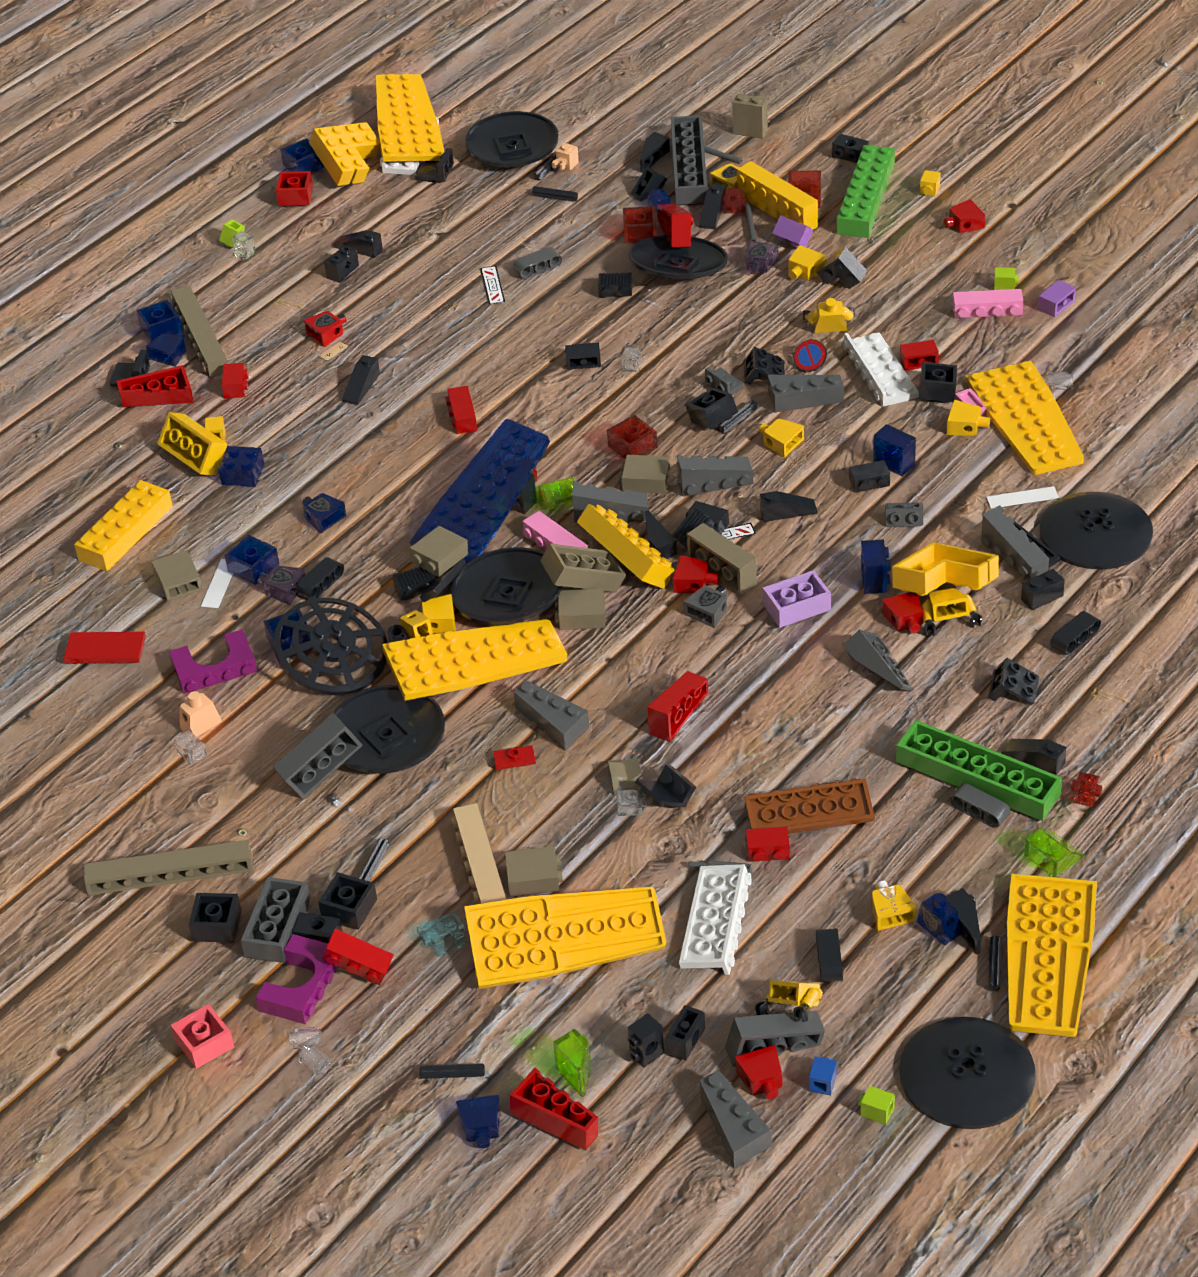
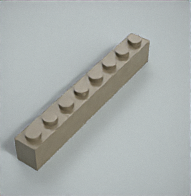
M190 285L171 290V305L174 307L176 315L179 316V321L183 325L185 334H188L189 342L192 344L194 352L197 353L204 372H207L209 377L223 374V365L228 364L227 358Z
M249 840L88 863L84 864L85 886L88 896L252 872V853Z

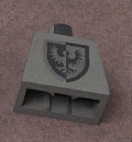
M703 586L684 601L685 616L715 628L727 610V590L723 586H718L716 589Z

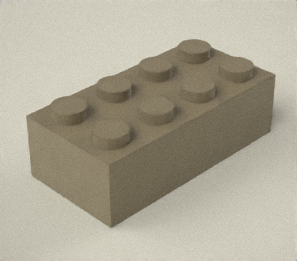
M704 523L687 533L688 557L707 561L709 563V572L719 574L718 582L740 597L757 586L756 557Z
M549 544L540 560L552 583L559 587L604 588V592H617L626 576L615 556L606 550Z

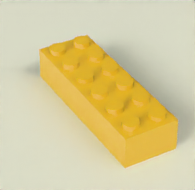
M752 161L737 168V196L749 201L752 205L777 220L781 215L804 224L813 230L818 227L817 199Z
M140 480L74 544L78 561L108 571L173 507L169 490Z
M587 505L577 523L641 581L665 589L676 571L671 566L672 562L664 557L662 558L660 556L661 553L655 548H650V543L643 538H639V533L632 528L629 529L627 527L628 523L618 519L614 511L610 509L606 511L600 505Z

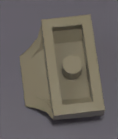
M638 758L607 761L614 795L633 793L635 781L642 774Z

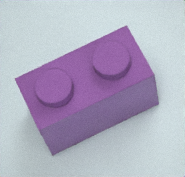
M780 215L773 234L778 236L777 240L784 243L789 241L791 242L790 245L798 248L799 245L807 246L814 230Z
M1058 280L1039 295L1038 310L1056 317L1075 301L1076 287Z

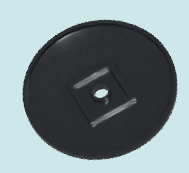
M510 111L488 116L474 124L466 135L465 143L468 153L474 159L484 164L497 167H517L537 162L548 156L557 146L559 136L557 127L548 118L531 112Z
M668 235L645 238L634 243L628 253L630 262L636 268L649 274L672 279H692L715 274L725 268L728 259L726 251L719 245L692 236L691 246L671 247V242L667 240Z
M1080 492L1065 496L1055 501L1046 509L1040 521V537L1043 544L1059 555L1060 560L1068 564L1087 569H1112L1128 565L1145 554L1152 542L1153 526L1147 513L1139 505L1127 498L1106 492Z
M511 547L485 553L467 563L454 578L451 595L455 608L467 619L480 624L499 626L523 622L541 614L556 601L563 586L559 587L552 583L540 561L544 552L531 548Z
M382 685L362 690L343 701L333 712L363 745L343 764L366 773H393L421 763L437 749L445 732L444 714L439 704L431 696L405 701L398 685Z
M953 1017L939 1020L924 1027L907 1043L900 1060V1081L909 1101L928 1118L954 1128L981 1129L1009 1120L1024 1108L1035 1086V1064L1024 1042L1006 1027L982 1018ZM971 1063L973 1067L965 1068L962 1064Z

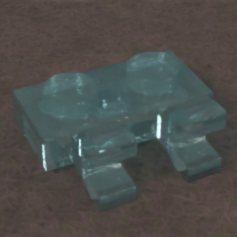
M455 911L416 927L417 933L426 946L432 944L438 957L447 954L443 947L445 943L442 939L452 936L458 949L466 946L462 932L464 924Z

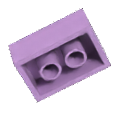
M813 570L763 587V605L779 628L831 610V592Z

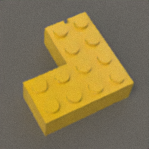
M367 122L315 128L309 144L337 186L348 185L350 182L352 184L364 182L369 167L363 159L376 157L380 148L379 140Z
M932 542L892 566L893 588L900 589L902 592H915L921 596L927 595L946 582L952 583L954 586H966L972 590H979L999 577L998 555Z

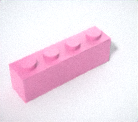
M1022 290L953 292L954 318L1023 315L1024 301Z
M540 511L523 520L524 536L531 539L538 547H542L544 550H547L549 544L588 548L587 544Z

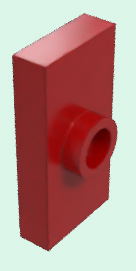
M533 745L493 751L496 770L536 764Z

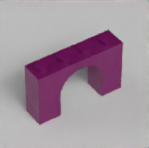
M242 629L224 634L229 655L225 660L215 665L206 666L196 663L191 656L188 646L169 651L172 666L183 694L257 672L254 655Z
M293 934L284 949L287 964L308 969L314 975L309 982L296 988H286L265 982L256 996L258 1011L306 1024L309 1017L313 1016L318 1001L322 1000L327 985L331 984L336 969L340 968L336 965H330L327 961L321 959L328 943Z

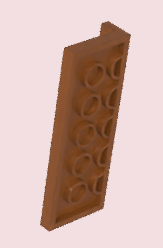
M855 778L845 782L834 781L824 785L814 784L804 788L793 787L789 790H773L769 793H753L745 796L744 806L747 810L750 829L787 827L788 834L875 821L866 778Z

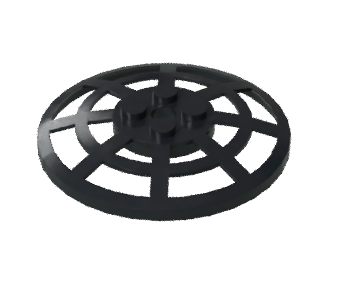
M315 598L300 602L282 616L275 629L273 640L274 652L281 668L297 684L317 693L345 695L363 690L380 676L387 662L384 653H382L381 660L371 655V636H381L383 644L388 643L385 632L379 622L365 609L342 599ZM319 603H332L347 608L345 611L336 608H321ZM310 605L313 611L302 616L298 622L287 619L289 615L302 607ZM354 610L370 620L377 629H368L359 618L352 614ZM325 613H336L342 616L339 621L328 620ZM314 615H317L320 620L314 627L304 624L306 620ZM349 618L356 622L362 630L352 631L346 625ZM286 626L294 628L292 634L293 647L282 651L280 635L282 627ZM299 630L310 633L308 642L299 644ZM366 637V651L355 645L356 638ZM333 638L337 643H331L328 639ZM311 649L318 657L316 663L310 660L303 651ZM352 653L362 657L351 666L348 665L346 660ZM297 654L303 663L312 668L309 677L306 678L297 672L288 663L286 658ZM325 661L339 662L341 668H328L323 665ZM367 661L377 667L368 677L354 683L351 672L361 668ZM319 672L330 675H344L346 685L331 686L315 681Z

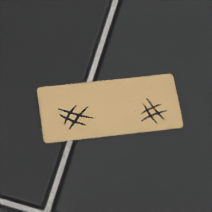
M338 342L319 356L329 360L348 346Z

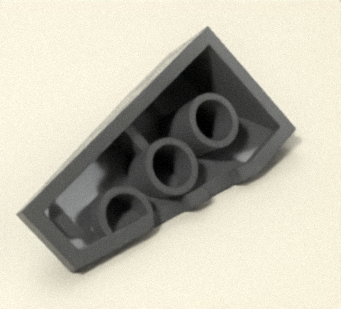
M859 629L843 645L847 649V655L852 660L861 663L900 689L908 691L913 689L904 673L896 668L898 665L897 661L889 656L891 651L878 634Z

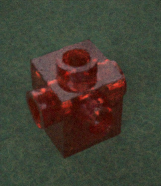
M726 188V195H723L722 204L725 205L724 207L728 212L738 213V211H743V206H746L745 191L739 188Z
M1079 772L1078 778L1073 779L1071 791H1074L1073 803L1094 807L1096 798L1100 797L1102 792V785H1099L1100 776Z

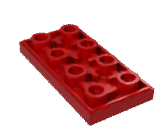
M145 631L71 632L64 655V662L73 664L140 663L146 638Z

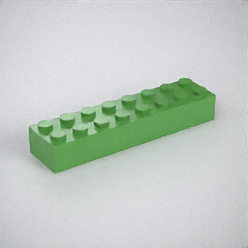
M873 145L863 146L837 216V234L869 238L895 165V148Z
M918 720L914 721L896 745V762L957 787L962 783H967L1003 801L1009 808L1041 821L1045 819L1061 796L1062 777Z

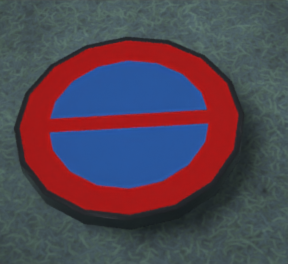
M806 340L795 349L793 355L794 363L804 372L816 371L825 363L827 350L823 343L818 340Z

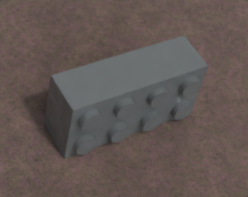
M332 713L273 767L304 799L363 745L341 720Z
M267 877L241 939L245 957L285 963L284 949L293 935L292 930L300 912H306L311 899L307 882Z

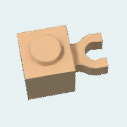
M563 143L556 150V160L552 162V168L560 167L562 171L564 169L571 171L579 163L578 148Z

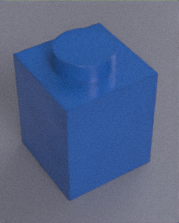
M820 1057L814 1058L809 1075L810 1092L831 1096L837 1076L836 1060Z

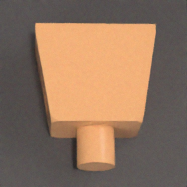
M196 691L191 692L188 695L189 700L179 707L180 730L191 740L222 722L213 702L203 693Z

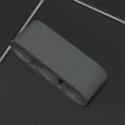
M547 247L518 258L514 262L513 268L522 278L527 279L560 266L562 257L553 247Z
M962 783L949 797V801L954 808L993 828L999 827L1011 813L1006 803L967 783Z

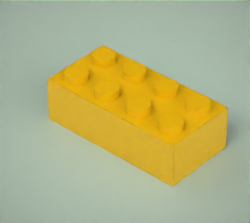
M169 412L157 444L199 474L216 476L228 443L187 415Z

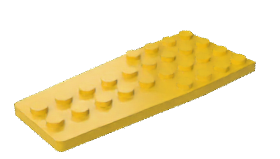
M419 74L376 75L377 129L383 162L440 161L441 154L444 153L442 137L422 76Z
M1032 361L966 375L965 381L986 407V415L1032 474L1038 475L1083 464L1084 455L1051 390Z
M548 619L454 632L448 631L446 633L382 644L383 653L405 701L461 690L567 661V652L551 621Z
M1011 874L1007 916L1009 1029L1011 1031L1075 1037L1077 1035L1094 936L1097 881Z
M653 887L528 896L464 906L479 989L548 978L662 950L666 947L659 905Z

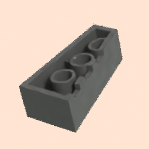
M768 375V393L775 413L844 402V384L840 375Z
M677 455L678 484L683 497L753 484V469L748 457L725 456L723 459L716 456H709V458L691 456V458H684L682 455Z
M573 481L572 500L575 523H577L588 504L593 506L600 505L606 511L610 509L617 514L618 519H622L625 522L646 521L645 511L648 510L647 493L626 489L617 491L614 487L607 486L605 489L596 487V484L588 483L587 486Z
M1000 505L983 514L981 542L984 546L992 550L998 557L1002 558L1009 566L1013 567L1028 580L1048 571L1049 558L1034 541L1029 542L1027 534L1022 529L1019 531L1014 526L1015 521L1010 516L1006 517L1003 514L1004 509Z
M527 680L514 690L515 708L530 721H534L540 730H545L554 742L557 741L561 744V748L565 751L589 728L588 710Z
M807 1011L809 1019L806 1022H802V1018L796 1021L794 1013L734 1017L725 1045L732 1067H735L736 1056L773 1045L776 1046L778 1056L789 1049L792 1052L820 1046L825 1029L818 1012Z
M719 1070L700 1080L701 1099L715 1124V1129L724 1143V1148L729 1154L734 1168L771 1147V1129Z

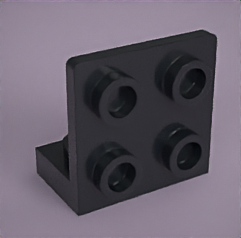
M446 148L444 153L441 154L440 161H423L415 175V179L445 182L454 165L452 149Z
M754 346L744 360V381L750 385L754 379L759 377L760 373L765 376L785 375L784 360L777 355L768 353L764 349Z
M140 350L138 357L135 358V363H117L110 380V386L117 387L116 381L148 374L150 361L147 350Z
M1006 658L993 671L988 698L995 701L1000 696H1004L1006 692H1009L1026 703L1033 705L1035 703L1039 676L1017 662Z
M667 764L657 781L636 779L635 781L640 787V791L650 795L655 804L659 806L669 805L673 808H676V806L686 807L696 789L693 783L673 766Z

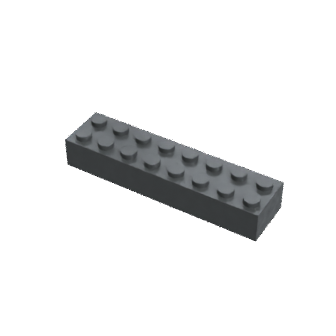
M702 115L671 117L676 204H702L707 193Z

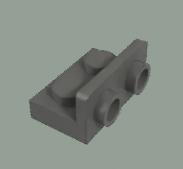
M709 367L705 368V382L715 389L732 395L744 389L743 382L721 367L715 371Z
M922 502L885 503L887 527L923 526Z

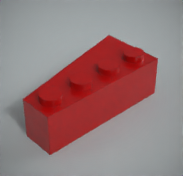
M677 204L657 205V222L661 229H663V233L668 235L667 240L671 242V247L691 246V225H693L691 213Z
M184 365L116 381L123 407L194 403Z
M687 671L648 705L647 725L649 727V735L670 742L708 694V678Z
M535 1067L510 1094V1114L584 1150H587L598 1137V1117L580 1102H574L569 1098V1094L566 1091H560L548 1077L545 1079L541 1076L540 1071Z

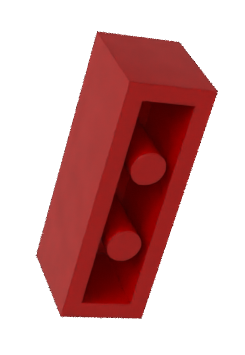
M468 385L447 389L448 396H445L446 405L450 406L448 407L449 417H451L452 428L456 429L457 434L478 431Z
M335 928L321 959L327 961L330 965H336L351 974L359 975L371 983L380 985L394 954Z

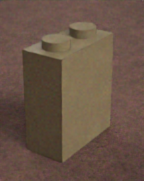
M737 94L732 102L733 134L763 139L768 131L767 98Z
M627 455L626 461L622 462L623 473L619 475V484H622V489L666 494L670 474V457Z
M441 526L435 528L410 547L411 563L438 577L468 555L467 539Z
M187 550L152 561L155 577L167 602L203 590L200 576Z
M604 588L562 590L555 601V610H559L555 612L556 623L560 624V630L606 628Z
M555 846L505 852L510 897L560 891L559 882H563L562 870H557V867H561L560 854L555 853Z

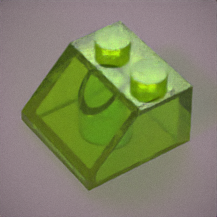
M574 476L536 488V497L542 509L548 507V511L559 508L558 504L564 502L565 506L573 504L572 489L573 481H575Z
M1039 828L1025 838L1024 856L1055 878L1084 857L1082 852L1054 831Z
M573 1029L553 1041L556 1069L583 1097L586 1095L591 1071V1056L588 1048L590 1043L584 1034L581 1035L576 1029Z

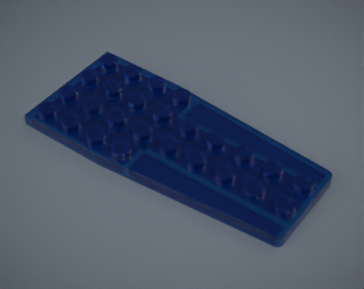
M505 419L439 499L410 540V545L413 546L435 528L441 526L467 539L468 555L463 558L466 563L480 556L501 527L550 443L548 436L510 419Z

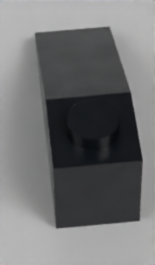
M653 132L645 139L640 156L641 173H643L647 166L651 167L670 151V137Z
M719 184L709 185L699 228L716 229L726 203V186Z
M371 230L340 236L333 244V248L340 249L345 245L356 249L357 254L375 258L383 250L381 233Z
M361 356L354 366L342 402L355 405L361 402L380 375L378 358Z
M780 491L760 494V512L764 522L818 514L814 499Z
M649 510L645 511L649 547L658 550L662 558L668 559L677 555V540Z
M1011 738L1001 754L1057 775L1065 765L1067 747L1048 739Z
M962 888L942 898L941 912L972 950L979 954L981 936L976 901L971 894H968Z

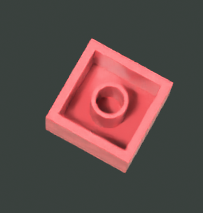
M209 1004L171 1025L175 1042L196 1069L234 1048L230 1030Z

